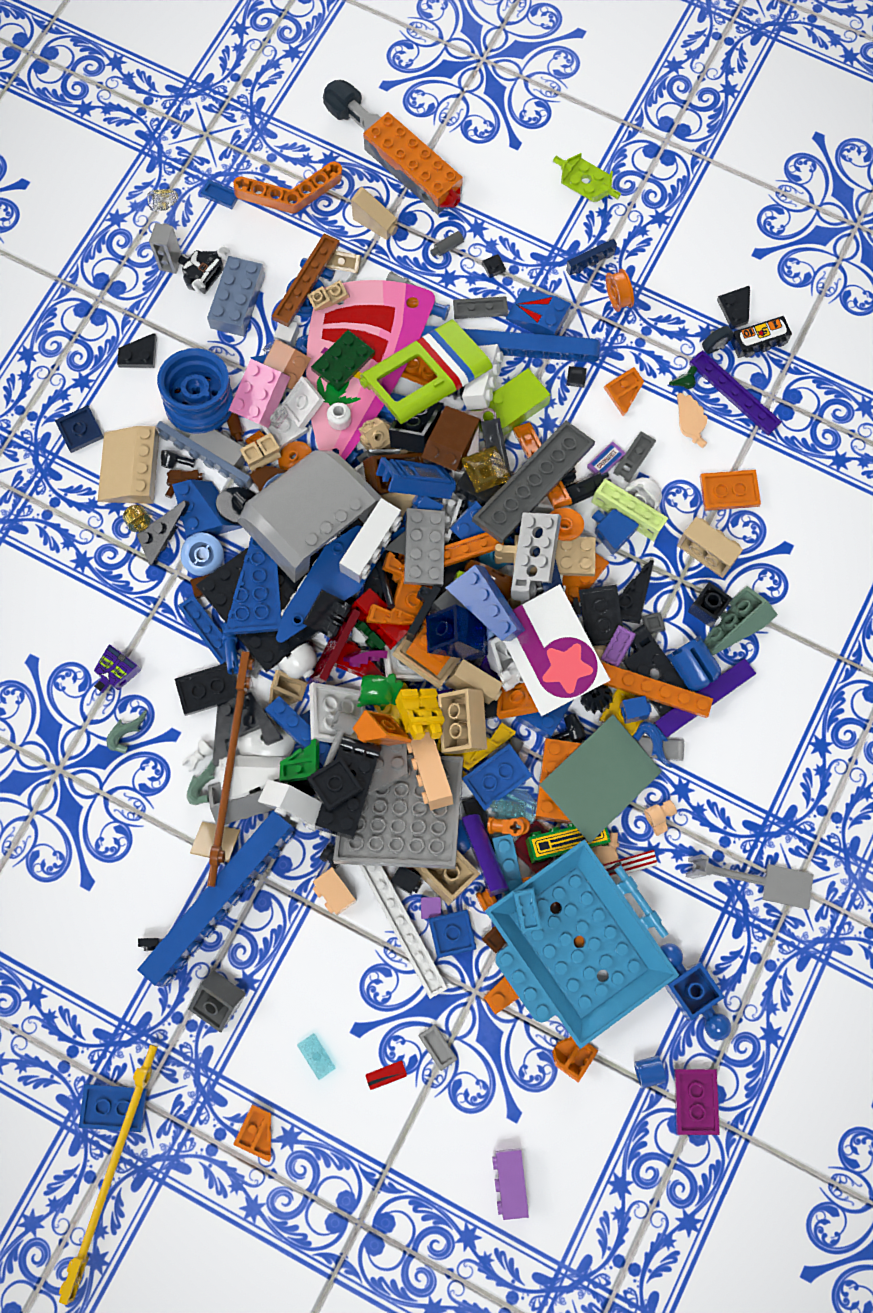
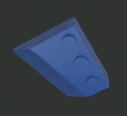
M190 479L172 484L177 504H180L182 501H189L190 504L185 516H181L187 538L195 533H208L216 536L243 528L241 525L227 522L219 515L216 509V499L220 493L211 481Z

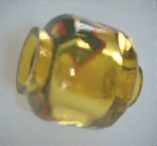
M141 505L129 506L122 516L124 523L132 532H141L149 526L151 521L150 516Z

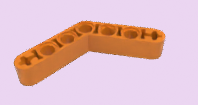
M330 162L291 190L239 176L233 181L234 194L238 199L294 214L339 184L342 179V166L338 162ZM273 196H278L279 198H278V199H273L272 197H273Z

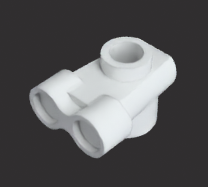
M514 662L506 670L499 673L501 683H503L502 687L506 692L513 689L516 684L524 683Z

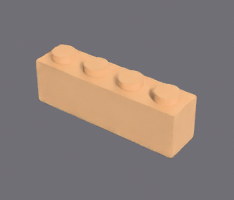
M425 732V736L421 740H414L411 733H409L408 735L412 741L411 743H406L408 753H412L414 757L411 759L413 769L418 770L419 773L416 776L418 786H423L424 792L421 793L424 804L429 805L430 811L452 805V793L435 740L430 737L429 732Z

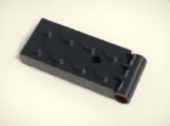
M343 736L336 759L340 756L343 758L351 772L356 775L355 778L363 788V791L330 812L327 811L322 803L315 823V829L354 840L382 746L368 742L364 743L358 739Z

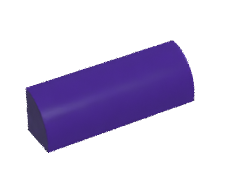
M473 814L462 817L463 829L489 896L492 897L509 891L480 815Z

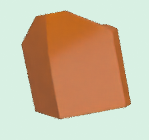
M572 1037L559 1041L552 1051L555 1066L578 1083L598 1053V1050L589 1043L580 1049Z

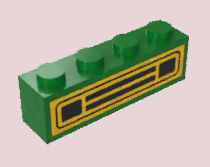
M573 823L568 824V828L560 829V827L551 828L548 833L544 834L541 831L529 834L530 837L525 840L531 864L560 857L584 839L591 849L596 846H606L611 842L607 827L591 843L586 840Z

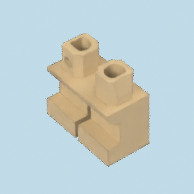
M271 433L256 440L257 445L255 442H252L240 449L251 472L281 457L280 447Z

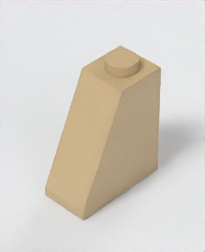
M360 187L351 199L353 220L388 240L391 235L393 236L397 232V217L368 191Z
M463 659L453 669L444 685L454 690L467 688L483 690L484 703L490 704L493 700L497 701L502 693L500 688L503 683Z

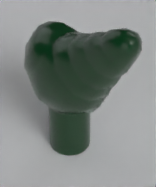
M691 366L686 374L669 382V385L692 389L696 384L694 375L697 368Z

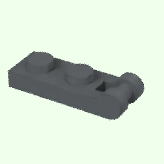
M640 431L613 474L622 476L629 483L655 445L656 440ZM625 465L631 468L629 472L623 469Z

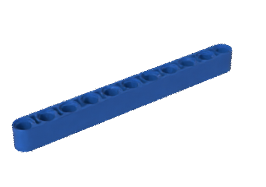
M425 325L421 337L439 326ZM462 328L477 346L498 344L500 352H503V356L579 362H596L599 360L600 341L593 338Z

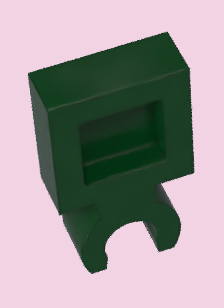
M359 620L354 625L366 638L365 643L371 649L382 650L386 645L363 621Z

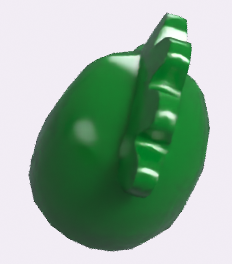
M394 673L389 674L388 677L373 674L363 676L361 695L358 698L360 703H357L356 706L378 705L381 711H383L389 704L396 705L395 700L403 687V682L396 680V674Z

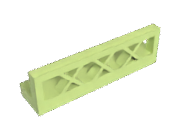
M604 479L598 487L591 503L607 513L617 509L623 515L633 519L639 524L637 532L653 542L668 520V517L607 479Z

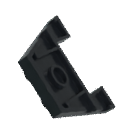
M248 692L244 697L238 738L261 728L264 744L269 746L283 740V736L278 732L275 727L276 725L266 714L256 695ZM236 698L217 706L213 765L216 767L219 766V760L228 755V742L231 736Z

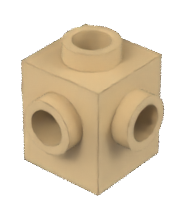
M377 417L366 421L358 429L361 434L359 437L362 443L373 449L382 446L389 439V431L384 421Z

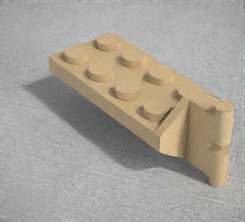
M515 535L514 546L501 544L495 546L496 564L514 563L515 567L519 535ZM578 537L571 541L558 540L555 559L560 575L595 576L596 537ZM537 567L531 568L530 574L536 575Z

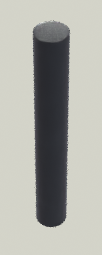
M377 561L376 567L387 607L393 609L395 603L386 571L382 570L383 561Z

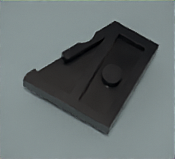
M156 333L119 347L118 367L155 368Z

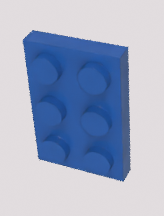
M508 744L464 776L462 780L484 811H486L533 777V775L512 746Z
M84 1084L78 1128L120 1131L135 1087ZM148 1088L143 1089L129 1132H143Z

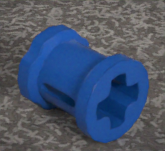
M435 301L429 316L435 315L445 321L449 314L450 305L445 306Z

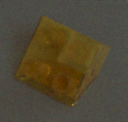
M496 446L461 459L477 493L505 483L511 478Z

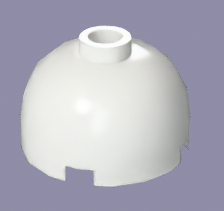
M649 478L635 479L624 490L657 510L662 500L661 488Z
M304 643L294 649L288 658L284 657L278 666L290 678L299 679L304 677L307 679L314 673L312 669L317 664V655L309 643Z

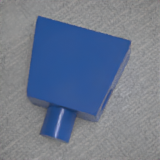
M598 509L592 516V519L598 523L594 532L595 535L612 555L630 539L639 527L638 523L615 509L607 516Z

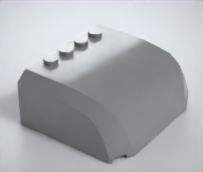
M317 450L305 456L248 500L238 518V523L295 583L309 572L310 556L358 518L365 524L382 497L337 453Z

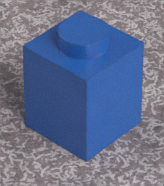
M645 696L623 700L620 704L625 724L646 720L652 712L651 704L649 701H646Z

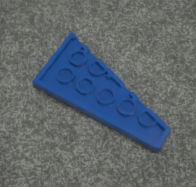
M252 537L250 538L247 554L244 558L243 568L240 572L233 603L228 614L226 627L224 628V635L273 632L279 629L281 605L278 565Z

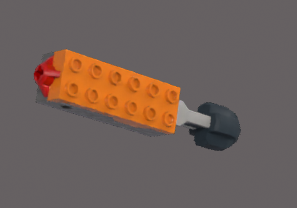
M334 80L327 84L322 97L325 107L338 120H348L351 118L364 129V150L437 215L446 207L454 208L461 200L463 177L389 112L380 117L378 114H372L360 105L362 95L352 84L345 80Z

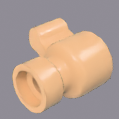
M670 799L663 802L662 806L656 804L644 810L645 817L652 826L656 836L668 831L666 817L677 814L676 807Z

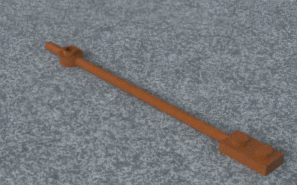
M244 651L241 652L238 671L237 697L214 844L209 855L208 887H215L218 867L225 860V851L222 850L221 846L244 697L252 685L250 672L254 670L255 660L250 652Z

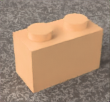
M332 867L313 881L315 887L312 889L319 898L323 896L327 901L324 905L330 914L335 912L338 916L356 902V899Z

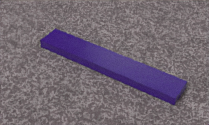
M703 350L689 362L690 366H695L697 372L766 435L769 436L781 425L782 421Z
M744 658L720 675L716 681L709 683L708 686L696 693L713 698V706L757 673ZM674 708L653 724L668 738L698 715Z

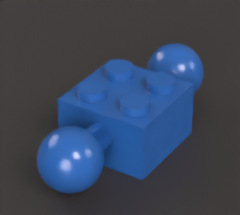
M672 943L662 945L660 947L679 974L676 979L665 986L687 1021H692L702 1014L706 1019L705 1031L710 1038L714 1040L726 1039L731 1033V1022L725 1015L716 1013L712 1006L725 998L715 981L701 962L694 964L686 970L682 964V950L677 945Z

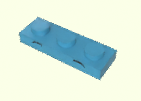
M511 834L492 838L497 860L509 887V891L504 892L505 896L523 884Z

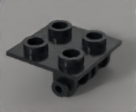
M321 589L303 624L333 639L334 636H337L339 627L343 626L341 623L345 622L344 618L351 611L350 607L352 605Z

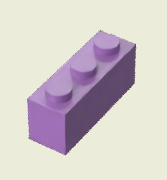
M521 1149L495 1151L496 1156L492 1157L493 1170L498 1171V1179H494L495 1190L500 1192L501 1201H497L498 1215H502L503 1220L529 1218Z

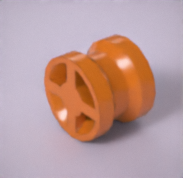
M487 888L484 892L475 894L484 912L488 907L497 902L495 896H489Z

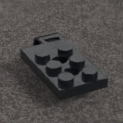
M641 625L632 632L636 634V637L631 644V648L637 652L622 661L628 671L651 678L650 671L656 669L659 672L658 681L690 691L648 629ZM649 700L660 717L674 709L673 707Z

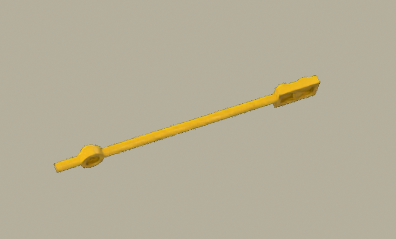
M150 1044L143 1065L134 1072L133 1080H135L136 1087L78 1256L69 1262L67 1279L62 1283L59 1290L61 1295L59 1303L68 1305L75 1300L89 1259L87 1253L143 1089L150 1080L152 1074L151 1066L158 1046Z

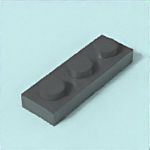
M507 297L453 300L454 319L508 316Z

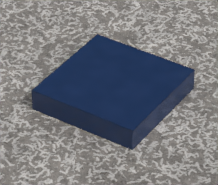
M88 405L55 420L70 453L104 438Z

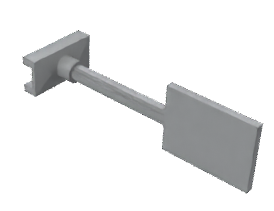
M701 854L688 858V862L693 863L692 872L686 873V878L695 879L712 874L764 886L762 900L809 910L814 874L767 864L766 876L761 877L713 866L708 863L709 856Z

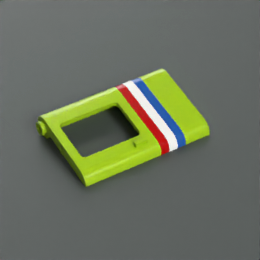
M451 319L361 373L359 382L364 389H372L399 423L403 424L486 373L493 366L486 354ZM421 357L437 375V378L400 401H394L379 384L378 380L414 358Z

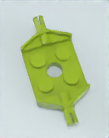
M582 153L572 156L567 160L557 155L554 157L553 162L561 166V183L592 202H598L609 195L617 200L620 198L621 192L612 187L613 171L608 174L581 158ZM582 179H589L591 182L586 184L582 182Z

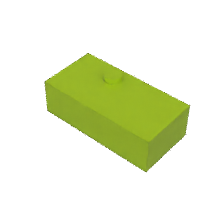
M527 368L493 392V399L490 401L488 408L493 409L496 412L497 418H500L504 437L514 427L519 426L549 405L551 394L531 370ZM484 409L470 410V411H482V410H484ZM486 412L483 415L484 421L494 419V415L491 412ZM479 422V430L482 432L481 423Z

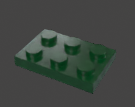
M347 330L311 366V370L339 392L375 355V351Z

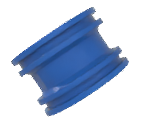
M188 348L172 354L161 365L157 375V385L166 415L176 428L187 433L201 434L216 430L228 421L232 414L229 408L234 396L227 366L219 356L205 349Z

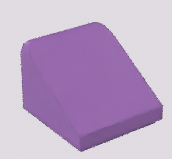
M441 897L421 898V919L441 916Z

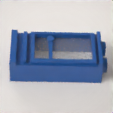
M381 457L376 472L377 476H383V482H388L391 477L388 488L389 492L451 499L452 493L456 488V481L441 465L402 460L394 461L393 459L388 461L386 457Z

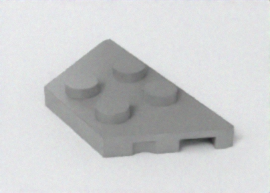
M406 743L392 746L378 745L382 746L370 785L369 796L374 795L375 791L383 787L387 788L393 785L394 782L408 777Z

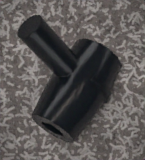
M573 713L564 718L567 730L552 736L553 739L561 741L570 737L572 742L578 743L586 738L585 727L582 725L577 714Z

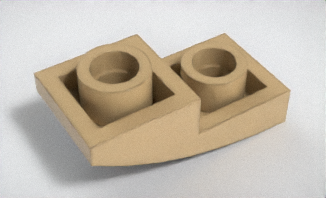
M340 280L325 289L321 286L307 295L315 311L328 308L350 297Z

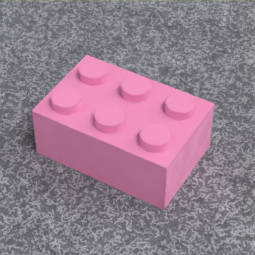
M250 359L229 411L269 428L290 376Z

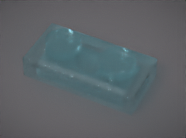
M315 1033L297 1044V1047L318 1080H321L336 1069V1066Z

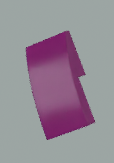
M377 649L361 650L343 657V661L349 662V666L361 667V664H368V660L380 661V658L387 659L388 651Z

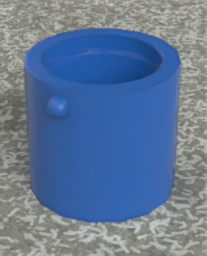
M658 1055L634 1062L636 1076L641 1089L666 1082L664 1067Z

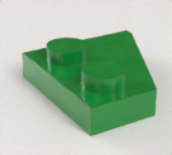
M317 739L311 740L310 745L304 749H298L292 756L280 761L279 781L287 783L307 780L308 776L319 770V741Z

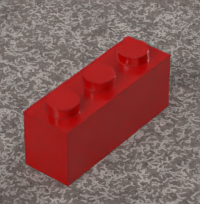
M369 588L355 601L350 609L360 611L358 619L361 622L363 621L391 650L406 636L410 626L366 622L371 605L375 604L390 610L380 596Z

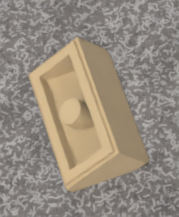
M336 251L326 268L358 273L362 255Z

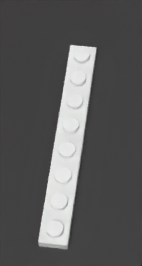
M359 865L428 997L431 999L447 990L448 988L382 866Z

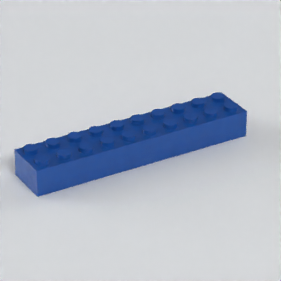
M273 810L217 875L215 887H207L139 966L137 971L154 986H168L175 978L174 973L186 966L189 961L187 958L191 953L195 954L201 948L202 940L205 937L209 938L216 930L214 926L219 921L225 920L229 914L227 911L232 905L235 907L241 901V894L253 887L256 882L254 879L258 874L262 875L269 866L267 864L271 859L275 860L282 852L280 848L285 843L289 844L295 836L293 834L295 832L294 828Z

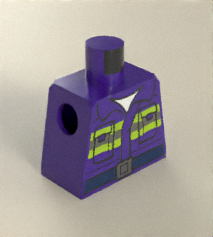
M109 644L94 668V672L101 677L94 687L101 693H104L109 685L116 690H120L141 669Z

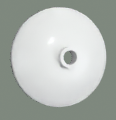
M268 715L270 720L276 725L275 727L278 732L283 736V740L269 746L264 744V741L261 740L262 732L260 728L239 737L237 747L241 756L286 758L291 756L295 747V740Z

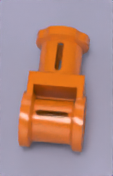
M490 816L487 828L489 834L500 832L502 834L520 836L530 830V822L525 817L496 819L494 816Z

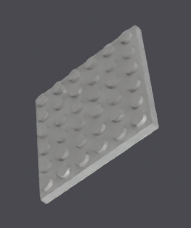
M407 755L408 777L394 782L393 785L387 788L383 787L375 791V794L369 796L368 792L354 840L336 835L334 864L456 869L463 757L440 756L452 793L453 804L430 811L429 805L423 802L421 794L424 792L423 786H418L416 776L419 775L418 770H414L411 759L414 757L413 755Z

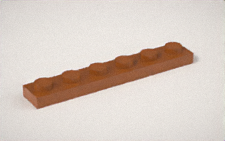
M325 233L322 235L274 311L272 320L289 327L306 300L307 295L311 292L339 247L340 240Z

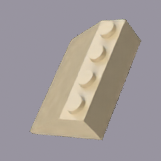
M133 426L104 432L98 502L154 504L160 437L155 426Z

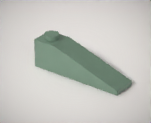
M748 586L739 592L730 602L731 607L727 613L723 612L721 615V622L718 626L712 628L704 640L711 654L719 653L768 625L778 615L770 603Z

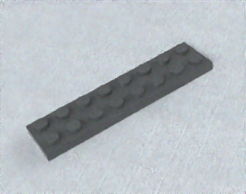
M566 420L472 517V522L502 544L521 524L522 513H531L590 451L596 441Z

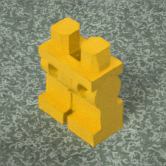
M436 688L419 689V691L417 689H401L395 700L399 715H402L405 732L411 733L414 740L423 739L425 732H429L432 739H439L443 733L442 725L445 720L438 706Z

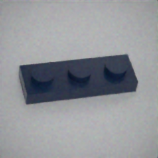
M613 238L568 260L566 271L569 276L582 272L588 266L596 265L604 258L612 257L617 247L615 239Z

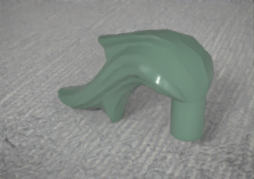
M145 710L137 719L129 723L122 724L120 719L107 736V747L112 751L126 754L128 747L119 744V740L129 732H140L138 727L144 721L147 711Z
M213 758L209 766L199 777L196 778L193 775L186 794L189 804L209 803V795L200 796V793L206 783L215 779L212 776L216 769V766L213 765Z

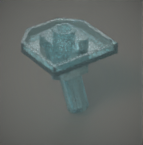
M514 790L500 801L493 800L492 804H490L492 812H495L496 819L525 817L530 822V825L535 821L536 801L526 790Z

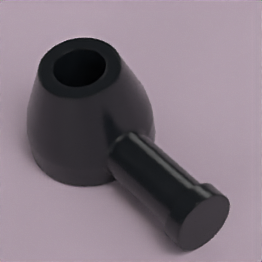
M161 451V466L164 468L173 469L177 463L191 466V468L195 466L196 459L182 457L169 451Z

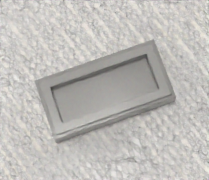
M435 1024L418 1035L440 1071L458 1060Z

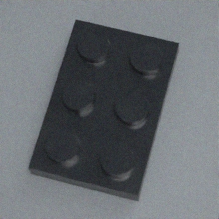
M617 584L579 590L584 631L592 646L609 644L618 625L623 627Z
M227 663L174 679L185 716L217 707L237 697L236 679L233 669L232 674L227 672Z

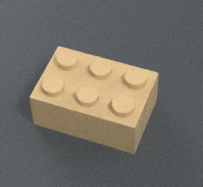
M697 516L685 530L677 544V547L721 578H724L743 551L739 543L728 539L722 531L715 530L706 520L699 519Z
M467 688L438 694V705L445 720L442 725L443 733L441 735L442 753L461 754L487 749L483 690Z

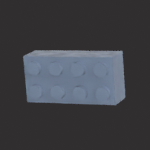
M228 256L207 316L210 329L245 337L265 278L263 264Z

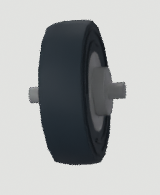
M723 326L715 331L712 330L711 334L703 341L702 348L708 354L719 349L723 350L725 345L732 339L733 331L728 326Z

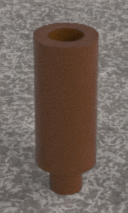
M232 412L227 425L231 437L235 438L236 442H242L244 431L238 414Z

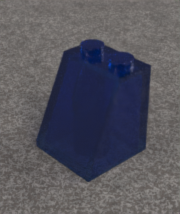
M455 604L426 616L427 653L475 660L488 655L487 627L469 610Z

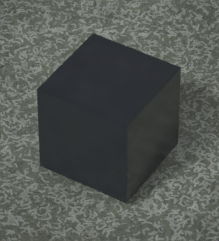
M708 582L692 604L688 613L712 628L733 598Z

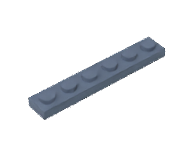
M159 421L156 425L159 432L158 435L165 441L169 439L180 450L185 449L192 458L196 460L198 458L201 459L208 468L217 469L218 473L224 478L229 477L233 479V482L241 488L244 486L250 489L253 485L250 476L167 424Z

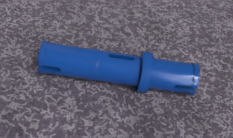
M225 622L221 625L222 632H224L226 627ZM223 634L222 644L225 647L227 672L232 674L233 669V674H237L239 671L236 649L237 637L235 635Z

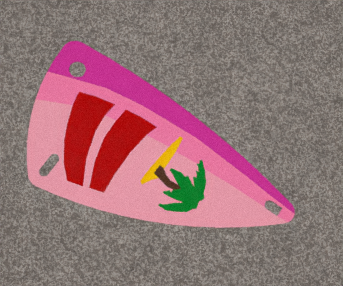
M351 281L342 283L350 296L343 300L344 303L342 305L335 304L315 311L313 308L306 355L311 360L306 367V378L325 400L311 418L318 450L332 451L337 448L339 450L338 455L346 460L360 441L359 436H361L358 429L366 421L376 418L384 406L372 389L368 390L362 387L359 382L360 374L421 337L435 302V295L432 291L395 281ZM414 297L418 299L419 304L416 308H409L406 301ZM349 330L375 351V355L338 392L311 370V366L323 355L321 351L324 347L329 349ZM408 363L378 380L379 384L389 395L395 388ZM334 403H344L351 411V424L344 430H335L328 423L327 410Z

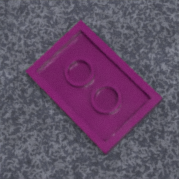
M674 1069L676 1134L720 1135L717 1069Z

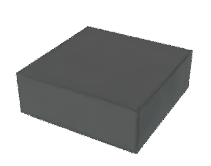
M660 612L642 616L643 626L648 629L650 634L666 630Z

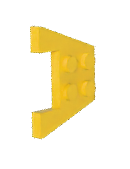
M501 722L491 739L486 737L487 749L461 754L442 753L441 737L438 739L437 749L445 756L463 757V768L469 771L513 737L516 731Z

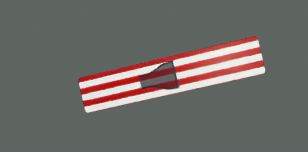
M654 850L606 863L603 866L611 878L619 876L614 869L620 865L629 874L657 866V860Z

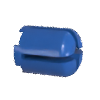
M700 635L667 655L687 688L692 691L705 688L709 683L716 681L721 674V667Z

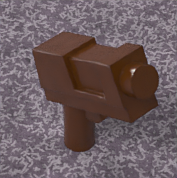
M169 470L166 483L169 488L165 496L171 499L174 495L172 484L190 479L203 480V473H199V470Z

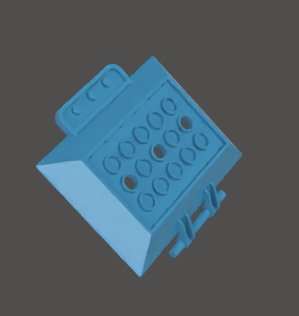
M585 839L512 891L534 888L542 929L521 933L512 892L485 910L508 944L499 950L495 956V963L537 1022H546L557 1015L580 1049L679 976L647 930L655 927L662 938L666 937L669 933L662 925V919L655 910L651 909L637 889L638 885L634 879L628 876L621 865L614 870L622 881L615 884ZM631 893L645 915L639 918L624 895ZM554 902H558L561 906V910L557 914H553L550 910V906ZM582 936L584 939L583 946L575 947V937ZM600 970H605L608 974L605 981H599L597 978Z

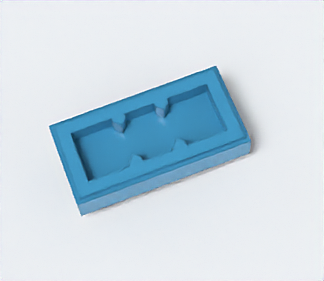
M534 888L512 892L521 933L542 929Z

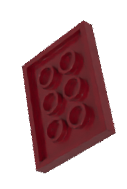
M353 609L348 612L346 618H344L345 622L341 623L343 626L339 627L337 636L329 639L313 670L314 673L307 682L308 684L312 682L320 684L326 682L361 613L360 611Z

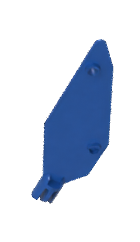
M363 526L353 527L324 547L282 615L276 636L278 642L286 641L307 627V625L303 624V621L321 589L343 601L360 591L366 580L362 579L358 583L340 572L339 562ZM405 527L400 530L398 529L396 532L393 531L390 542L405 532ZM382 547V549H381V552H380L381 556H382L383 552L385 551V548H384V547ZM374 563L371 564V572L376 565ZM299 619L301 622L295 623L294 620Z

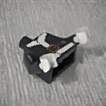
M223 245L217 251L201 252L196 250L190 257L182 254L179 257L178 263L183 265V280L187 288L196 291L197 294L200 291L206 294L223 272L224 266L221 259L227 260L226 254L230 253V250Z

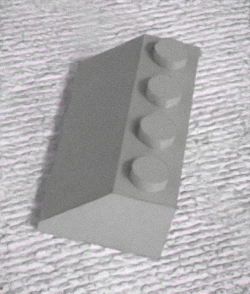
M220 782L208 786L210 810L216 825L222 793ZM257 787L250 790V794L245 797L228 800L225 825L274 810L258 802L263 789Z

